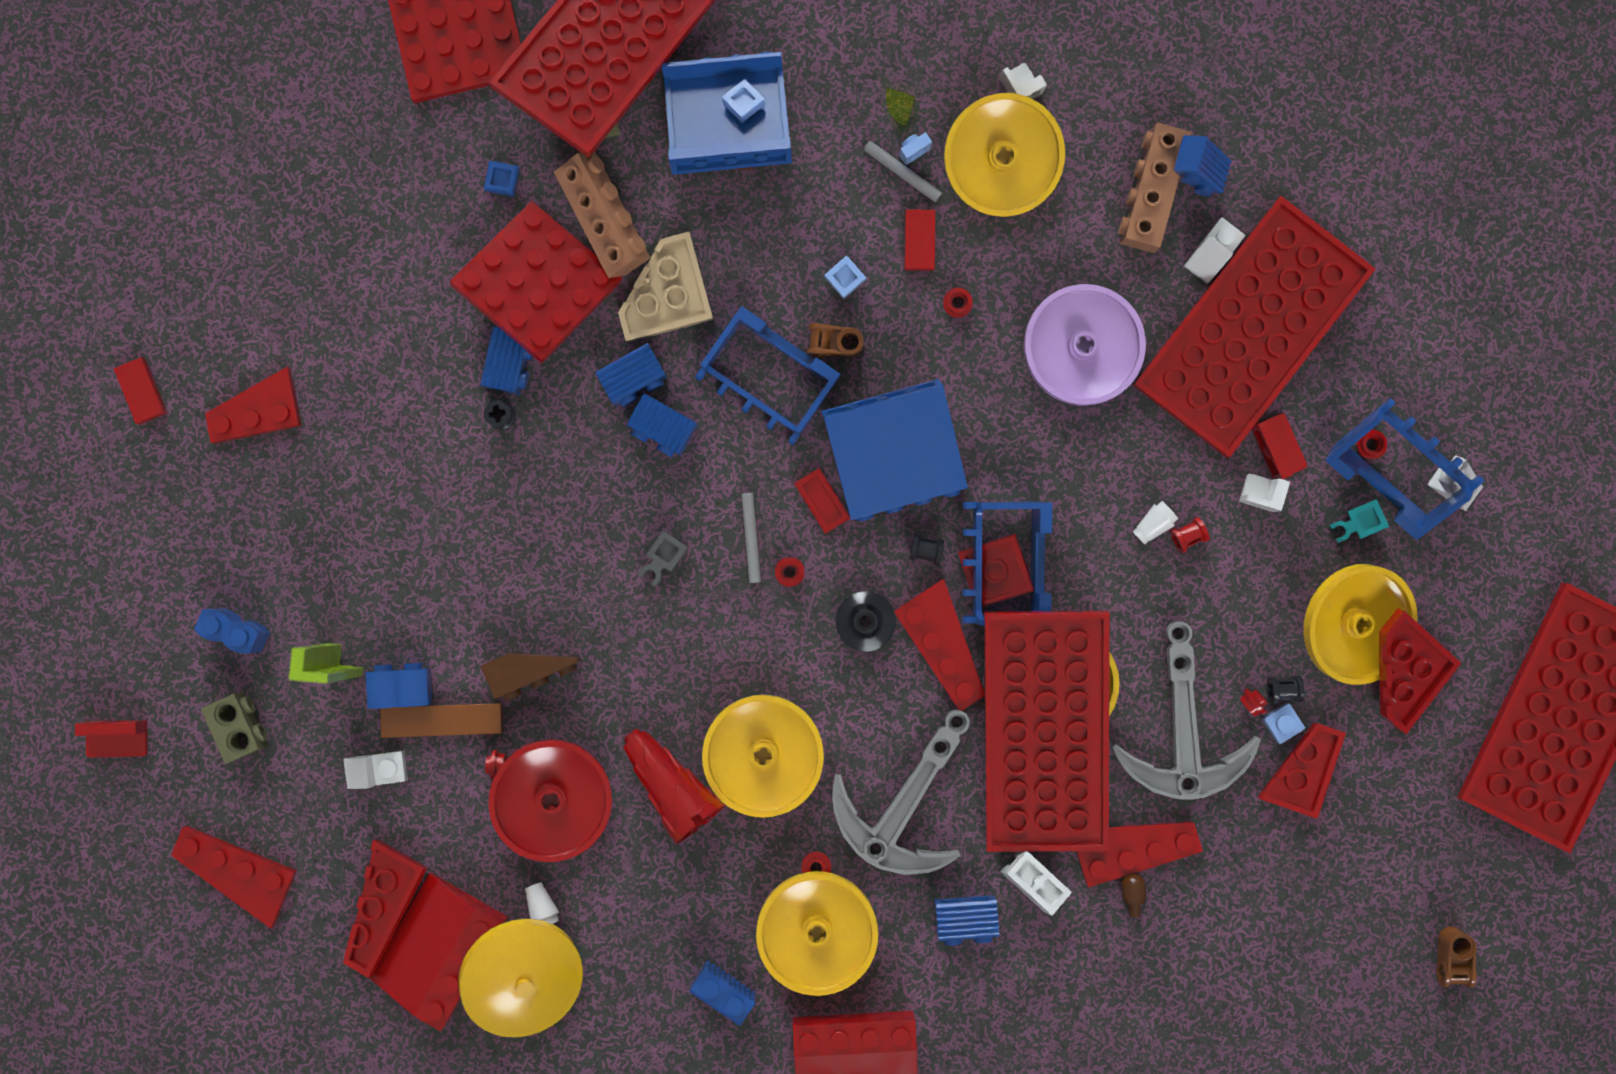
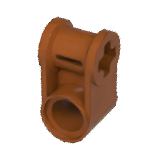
M811 323L808 325L811 335L806 355L850 359L856 358L863 351V336L855 328L838 327L822 323ZM820 335H822L821 346H819ZM852 336L858 339V346L853 350L843 348L842 341L846 337Z
M1454 926L1445 927L1438 936L1437 981L1441 987H1448L1450 984H1463L1468 988H1474L1477 982L1476 942L1471 936ZM1461 938L1460 945L1453 949L1455 940Z

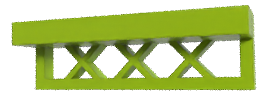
M326 643L292 648L289 680L332 683L363 676V667L340 665L342 644Z

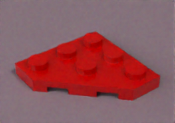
M1398 608L1379 631L1380 715L1397 730L1407 734L1461 665V662L1409 614Z

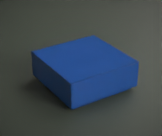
M489 160L484 184L485 192L515 197L520 167Z

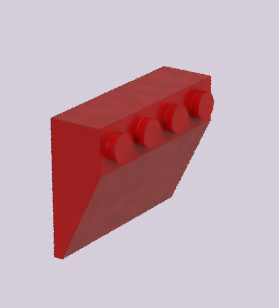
M430 872L391 939L374 975L369 979L414 1017L441 1032L461 1001L458 983L459 973L467 952L483 934L505 923L508 916Z
M913 1011L793 1017L795 1074H918L916 1023Z

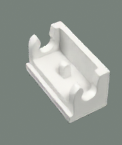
M1028 851L1024 853L1018 852L1015 855L1016 859L1011 865H1006L1000 872L1043 912L1053 915L1072 892Z

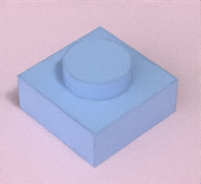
M745 79L722 96L723 104L741 123L765 106L764 98Z
M926 132L919 137L917 134H914L902 142L901 145L903 147L900 148L899 157L904 165H908L930 150L932 141Z
M847 255L824 275V278L843 299L866 280L864 274Z
M1285 702L1261 718L1278 744H1282L1305 729V726L1288 702Z

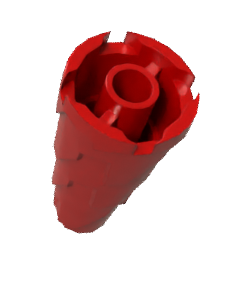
M635 729L623 739L626 743L623 749L634 767L633 771L647 791L650 802L661 817L663 826L676 845L698 831L700 826L707 824L725 807L721 800L709 788H706L689 768H684L666 747H662L646 731L640 732L638 729Z

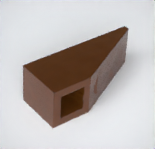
M513 652L480 667L494 699L503 696L505 701L521 695L520 688L531 684L534 689L550 682L548 676L559 672L560 676L577 670L575 664L582 661L580 656Z

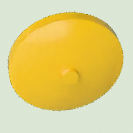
M1015 93L989 95L968 106L952 124L944 147L945 171L954 192L971 208L991 216L1019 215L1040 205L1057 186L1065 163L1064 139L1055 118L1037 101Z
M1356 564L1335 572L1319 586L1307 607L1303 633L1308 655L1321 672L1337 681L1351 685L1368 684L1379 680V631L1397 608L1404 610L1416 622L1418 620L1416 602L1405 581L1388 569L1371 564Z
M773 695L748 696L727 706L719 713L709 727L702 749L704 774L715 795L731 809L753 817L782 815L802 804L815 789L820 779L824 762L822 739L811 717L795 703Z
M820 871L795 875L779 884L767 897L760 910L756 928L758 952L768 972L780 984L792 991L811 996H822L840 992L850 987L863 976L875 956L878 944V925L873 907L866 895L854 883L844 877Z
M518 919L505 922L483 934L467 952L460 968L458 982L462 1004L472 1021L489 1033L503 1037L533 1035L557 1023L571 1009L581 989L583 967L574 942L559 927L537 919Z

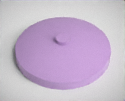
M1072 285L1051 294L1034 311L1025 330L1023 343L1024 357L1031 376L1047 394L1067 404L1079 406L1096 405L1116 397L1135 380L1145 357V332L1135 309L1118 293L1098 285Z

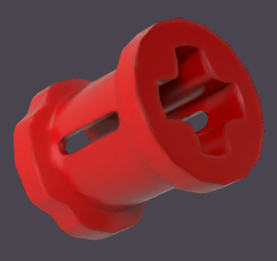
M1199 517L1194 518L1192 523L1180 529H1170L1172 541L1181 554L1187 552V548L1201 541L1207 542L1210 540L1209 532Z

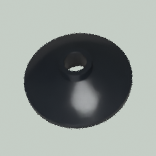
M863 591L852 594L842 602L836 614V629L840 638L846 645L858 651L869 652L883 647L891 639L895 631L896 617L891 604L884 597L874 592ZM864 615L871 618V624L868 627L860 625V618Z

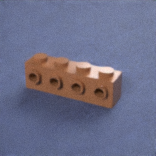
M1158 122L1151 131H1146L1141 148L1146 149L1143 160H1138L1133 177L1138 178L1136 187L1130 189L1126 200V205L1130 206L1127 217H1122L1118 229V234L1122 235L1120 244L1155 253L1161 247L1180 178L1173 169L1182 137L1184 135H1191L1192 132Z
M593 152L589 158L582 153H577L554 171V174L608 278L625 276L650 259L645 242L638 235L632 223L631 215L625 210L618 196L617 188L611 183L604 169L603 161L597 156L596 152Z

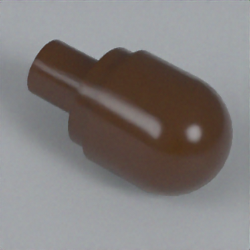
M1133 873L1125 876L1122 880V899H1124L1125 904H1128L1129 916L1140 917L1141 904H1144L1146 899V883L1140 875Z

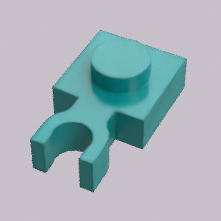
M1377 499L1347 511L1349 521H1337L1329 525L1330 529L1337 526L1344 528V535L1335 539L1337 543L1348 539L1353 532H1356L1358 538L1362 539L1389 527Z

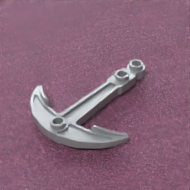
M1175 621L1169 624L1166 629V638L1170 642L1167 648L1168 679L1172 683L1174 767L1172 769L1154 768L1153 764L1133 757L1117 744L1112 749L1117 760L1130 777L1152 792L1175 799L1192 800L1205 798L1227 789L1243 775L1252 763L1261 739L1254 736L1240 749L1221 758V764L1207 767L1201 766L1193 681L1195 680L1193 647L1189 644L1192 638V629L1185 622ZM1177 627L1182 630V636L1179 639L1173 637V630ZM1181 657L1184 660V666L1181 669H1177L1175 667V660ZM1186 778H1190L1192 781V785L1188 789H1184L1182 785L1183 780Z
M952 710L946 715L945 726L937 729L922 752L921 761L874 827H870L857 816L858 810L847 795L841 774H835L832 801L839 828L843 837L857 855L869 864L879 869L902 875L920 874L938 870L960 856L958 850L930 851L916 848V851L913 852L897 845L896 841L937 771L945 766L959 744V735L968 730L970 720L966 713L960 710ZM954 716H959L962 719V724L959 727L951 725V719ZM939 741L946 744V749L943 752L935 750V744ZM873 843H878L881 846V850L878 853H872L870 846Z

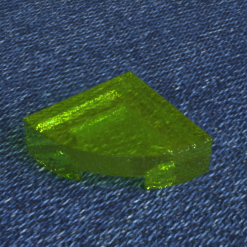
M887 88L885 97L886 107L888 106L887 110L890 116L896 119L895 121L898 124L906 127L915 96Z

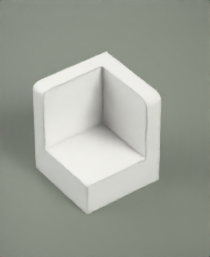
M1022 63L1011 71L1008 67L1003 69L999 77L1008 93L1024 95L1031 99H1035L1043 94L1047 86L1041 75L1036 78L1033 76L1026 63Z
M1248 474L1239 502L1271 512L1282 511L1290 482L1279 478L1270 480L1254 474Z

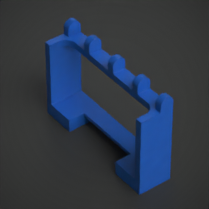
M741 306L700 364L701 368L695 378L701 381L705 374L709 373L723 383L717 394L723 396L727 389L730 388L747 400L741 409L743 412L747 413L752 405H755L772 418L766 425V428L772 430L778 421L794 433L788 441L793 446L836 385L841 374L817 357L813 359L806 355L799 348L768 328L766 322ZM740 324L827 383L798 426L711 367Z
M1389 398L1333 445L1325 461L1346 480L1359 473L1399 508L1394 521L1415 540H1418L1471 500L1474 490L1484 482V479L1480 475L1472 480L1469 479L1458 469L1462 465L1463 460L1459 457H1456L1451 462L1435 449L1440 440L1435 436L1428 442L1411 428L1415 424L1416 419L1412 416L1405 421L1400 419L1390 410L1395 401ZM1384 420L1459 484L1461 489L1431 512L1425 514L1350 447Z
M1045 501L963 502V508L973 509V529H963V536H973V559H963V566H973V589H962V596H973V616H962V623L984 625V616H982V514L984 509H1032L1031 580L1035 590L1031 592V611H1051V593L1044 591L1045 533H1052V503Z

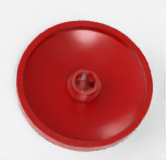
M547 739L524 745L505 759L493 778L488 806L493 827L507 847L530 860L558 862L583 853L596 842L608 823L612 807V795L605 770L590 752L568 741Z

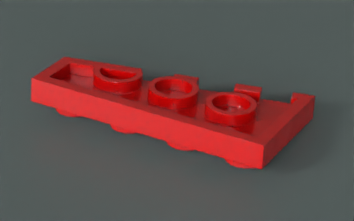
M943 578L894 610V612L957 709L962 711L984 697L985 693Z
M1187 821L1109 827V851H1076L1086 885L1089 888L1203 852L1194 822Z
M188 826L182 827L171 854L172 857L270 929L276 924L297 870Z
M378 839L372 841L370 849L372 855L364 874L366 880L356 907L358 908L355 924L351 927L343 964L367 978L374 975L428 868Z

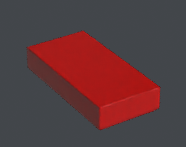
M906 209L904 271H934L935 210Z
M140 357L113 368L135 424L140 425L167 414L145 358Z
M820 468L794 483L825 534L851 519Z

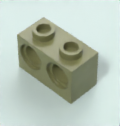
M244 692L234 693L201 708L225 764L237 761L268 746L266 742L268 739L267 731L261 723L257 722L253 713L256 710L254 702ZM229 705H232L236 710L234 720H231L227 715ZM241 733L246 734L249 742L246 748L239 742Z

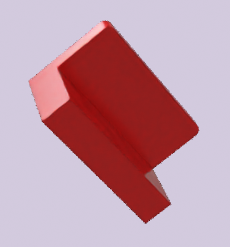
M1284 413L1260 422L1251 429L1273 479L1279 478L1283 480L1294 475L1293 473L1307 468L1305 458Z
M147 720L86 721L75 724V736H86V756L88 758L135 757L148 754Z

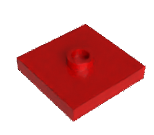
M1016 533L982 544V607L1035 590ZM973 547L959 551L958 555L969 588L973 589V566H963V559H973Z

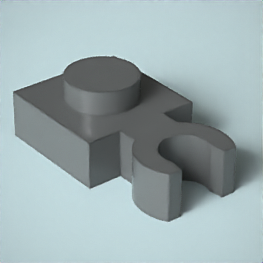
M663 530L646 554L653 561L651 564L644 565L640 569L638 576L643 577L648 570L654 571L656 577L651 585L657 586L662 580V570L665 568L672 572L688 547Z

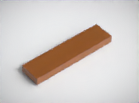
M502 703L380 708L381 738L503 733Z

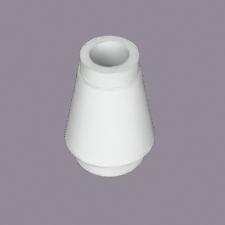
M1161 501L1157 506L1155 504L1152 506L1133 532L1146 544L1174 527L1173 523L1179 518Z
M542 882L525 888L530 919L542 920L551 924L559 922L557 914L560 912L543 887Z

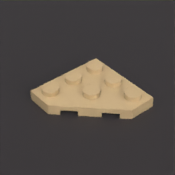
M690 232L660 239L651 259L635 282L629 297L620 308L618 314L627 343L713 320Z

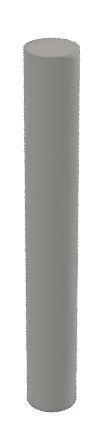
M871 140L865 146L864 151L935 203L942 195L941 191Z
M743 493L741 496L749 583L761 582L754 496L753 493Z

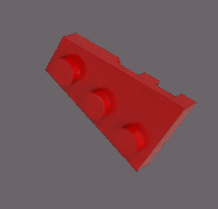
M285 367L205 413L210 443L215 444L302 426L291 368Z
M1314 722L1257 798L1318 819L1346 733Z

